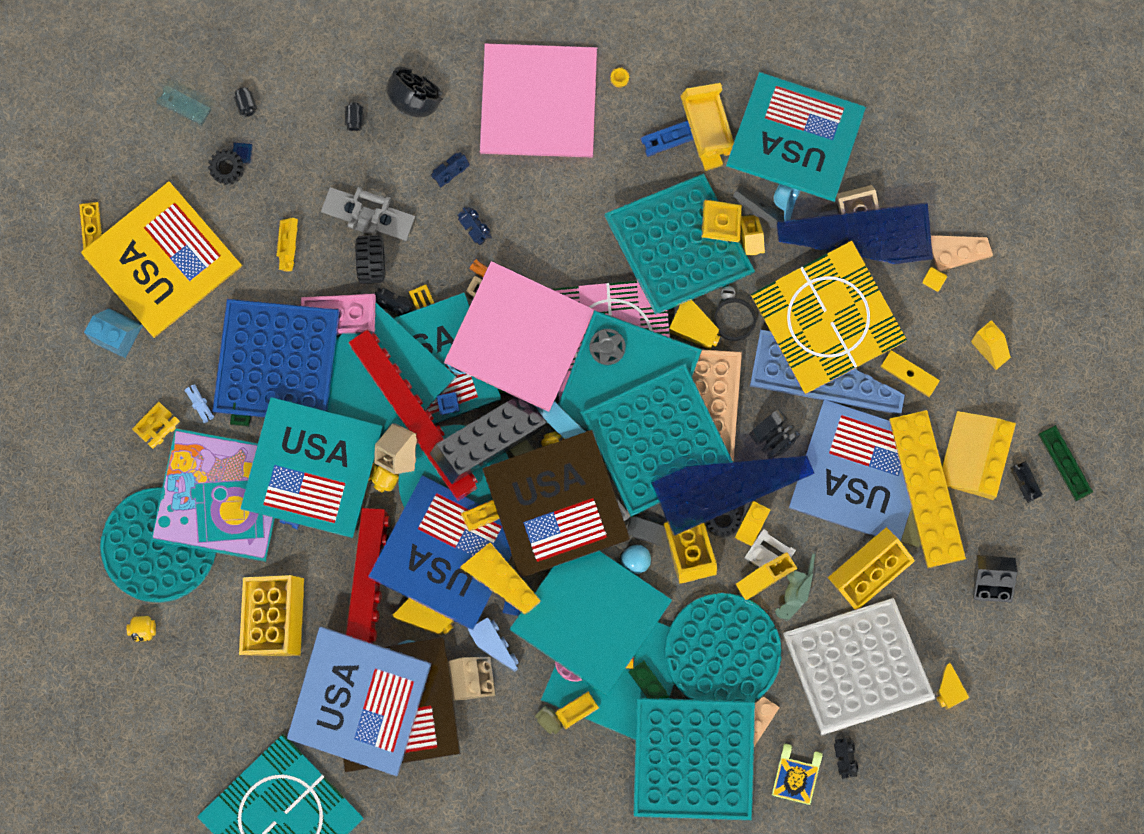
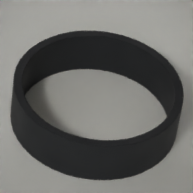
M731 298L725 300L717 307L714 315V325L719 329L718 334L724 339L741 341L747 338L754 330L756 314L753 307L745 300ZM740 303L751 311L753 326L748 333L740 337H731L719 329L716 316L724 305Z

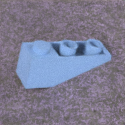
M486 618L477 623L473 630L468 629L479 649L511 670H518L516 665L519 662L514 654L510 655L506 648L509 645L504 637L500 638L497 634L499 628L494 620L490 622L489 618Z

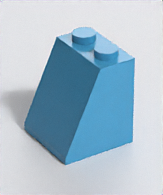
M109 308L93 315L84 333L92 343L126 358L143 325Z

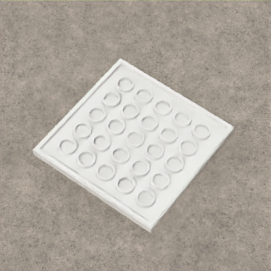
M894 598L783 633L821 735L935 699Z

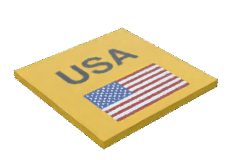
M170 181L81 251L85 259L153 338L157 337L242 267L240 262Z

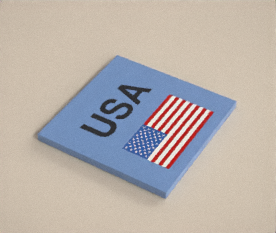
M824 400L789 508L874 537L887 527L901 541L910 513L911 503L890 422Z
M319 627L287 739L398 776L431 663L324 627Z

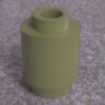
M544 706L535 716L538 720L537 722L550 735L552 733L557 734L564 727L555 712L547 706Z

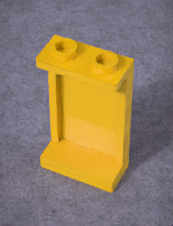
M721 83L687 88L681 95L700 158L707 157V159H711L719 154L728 156L734 144L719 96L723 90Z

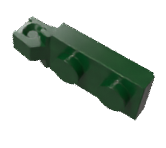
M642 661L628 672L647 698L667 699L669 697L667 691L645 661Z

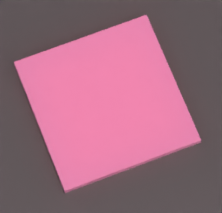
M485 44L480 154L593 158L597 48Z
M491 261L444 363L549 412L592 318L594 309Z

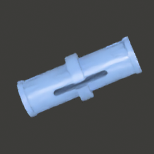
M193 384L191 385L192 391L187 387L185 392L193 403L192 407L198 411L203 423H207L208 418L212 420L214 415L206 405V399L202 398L196 385Z

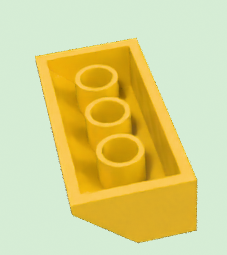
M886 527L833 572L828 579L848 603L857 610L915 560L900 540Z

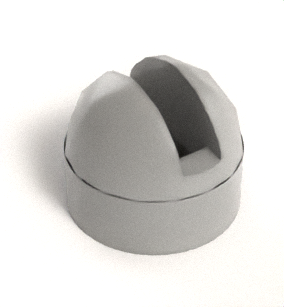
M731 286L723 287L720 292V296L724 301L735 298L736 292ZM723 291H731L733 294L723 293Z

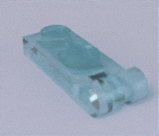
M165 86L162 90V96L158 97L156 103L202 126L211 109L171 87ZM173 96L172 101H168L169 97Z

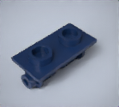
M461 152L455 153L446 160L449 166L446 167L442 163L432 170L433 173L430 175L437 181L440 188L448 184L455 176L464 172L470 166L466 156Z
M464 207V211L457 215L459 217L458 220L465 230L472 226L473 229L468 234L475 244L482 245L485 242L484 238H492L489 234L490 229L486 224L481 223L479 214L475 209Z

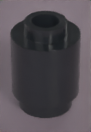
M247 87L236 90L234 92V99L239 114L245 117L254 115L257 105L252 92Z
M351 102L348 106H345V126H347L348 131L362 130L364 125V108L360 106V103Z

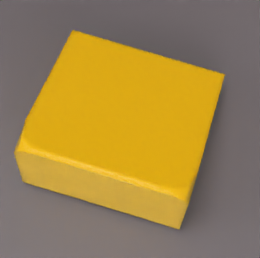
M932 267L922 283L938 292L945 282L947 275Z

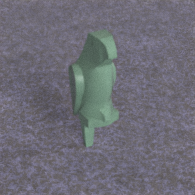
M815 554L811 555L807 575L797 571L787 575L790 583L785 591V603L779 609H775V613L780 619L788 621L808 600Z

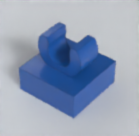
M456 392L437 396L440 415L460 412Z

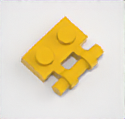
M158 402L132 430L145 442L152 437L153 439L148 445L154 449L164 441L163 438L170 431L173 432L176 429L175 426L180 421L175 416L168 421L173 414ZM164 424L165 426L156 434L158 429Z

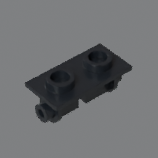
M378 288L377 292L375 291V302L382 309H387L397 316L409 313V310L413 307L414 303L410 299L399 295L395 300L393 299L395 293L385 288Z
M1026 461L1010 467V473L1013 474L1024 496L1023 499H1026L1027 503L1043 495Z
M851 738L836 739L834 744L836 758L843 757L844 759L837 762L839 775H841L842 779L849 778V774L850 777H858L859 766L858 762L854 759V742L851 741Z

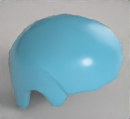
M632 545L621 554L620 564L633 574H640L649 568L652 557L646 547Z

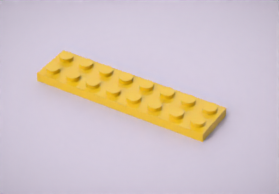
M925 410L890 418L889 422L927 568L965 560L966 557L928 411Z

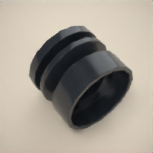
M780 409L769 415L749 433V436L756 444L766 441L767 444L763 447V452L772 449L767 455L769 460L786 452L801 435L798 430L791 435L789 434L794 429L793 425L786 428L783 427L788 418Z

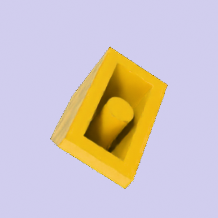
M755 215L741 216V235L745 254L758 255L759 253H765L764 234L759 217Z
M753 501L735 538L752 547L770 513V509Z
M951 663L944 666L937 690L938 697H936L939 705L945 707L946 710L969 698Z

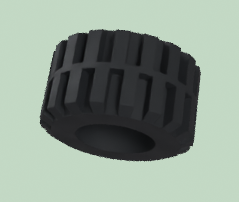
M381 235L358 236L355 242V258L359 283H383L385 280L383 238Z

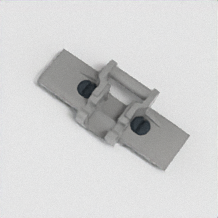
M361 187L357 188L355 196L329 188L321 213L348 221V227L369 235H375L376 232L383 233L407 241L415 219L413 215L390 208V197L385 198L364 191ZM360 197L382 204L383 207L382 209L376 208V210L364 207L360 203Z

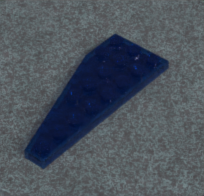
M927 202L776 222L778 241L831 252L852 241L861 257L892 264L933 259Z
M805 455L685 466L651 481V484L671 532L675 536L815 473L808 456Z

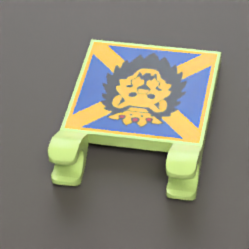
M784 744L772 795L810 805L822 753L814 752L812 764L789 759L792 746Z

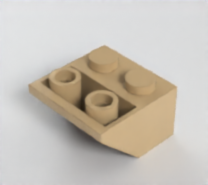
M396 423L392 424L375 444L374 463L393 474L414 471L416 463V434Z
M490 657L459 658L448 661L453 700L495 696Z

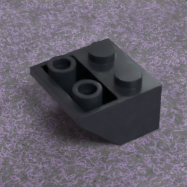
M977 555L974 569L973 600L1012 603L1017 578L1016 558Z

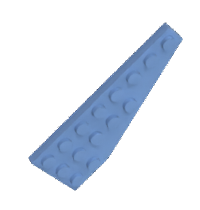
M760 330L750 382L751 387L901 415L905 395L874 380L873 377L865 375L856 368L805 395L772 333Z

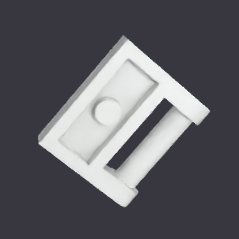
M763 529L746 554L745 559L760 568L778 557L760 545L763 540L782 553L788 552L790 557L793 556L796 550L792 547L788 548Z

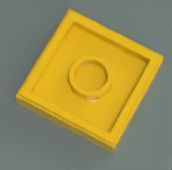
M705 200L703 202L702 237L739 242L742 205Z

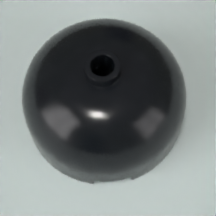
M406 67L395 68L386 87L391 103L401 113L412 117L422 118L434 113L443 100L441 98L442 91L438 86L424 76L420 77L417 74L411 73L412 69ZM425 81L430 84V86L424 85V87L421 88Z

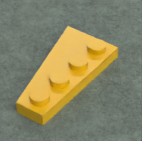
M491 543L487 544L460 566L462 570L472 575L477 581L486 585L491 591L500 595L505 601L525 615L540 603V599Z

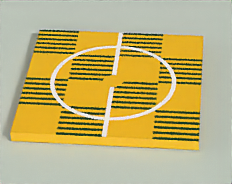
M852 241L751 294L805 395L907 341Z

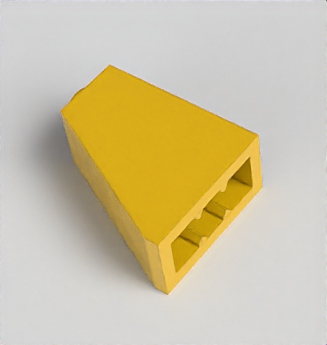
M692 300L680 304L669 328V333L708 350H711L712 346L716 347L720 340V336H718L719 329Z
M992 320L980 329L971 341L995 370L1011 358L1005 335Z
M788 552L752 572L736 583V586L745 600H748L798 568Z
M410 598L393 614V617L398 621L439 636L443 633L446 635L454 627L452 625L453 620Z

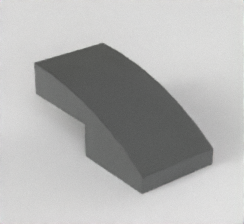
M634 516L630 518L627 528L629 536L660 547L666 546L667 535L664 526Z

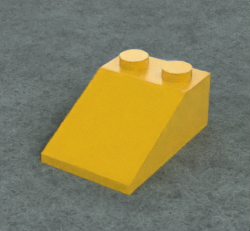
M701 514L664 523L679 584L717 575L716 560Z

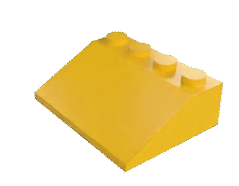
M957 411L942 465L947 487L994 500L997 497L1016 423L999 418Z
M292 575L243 577L239 655L301 656L304 578Z

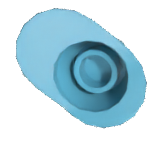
M779 184L774 193V202L777 207L784 211L785 223H788L800 190Z

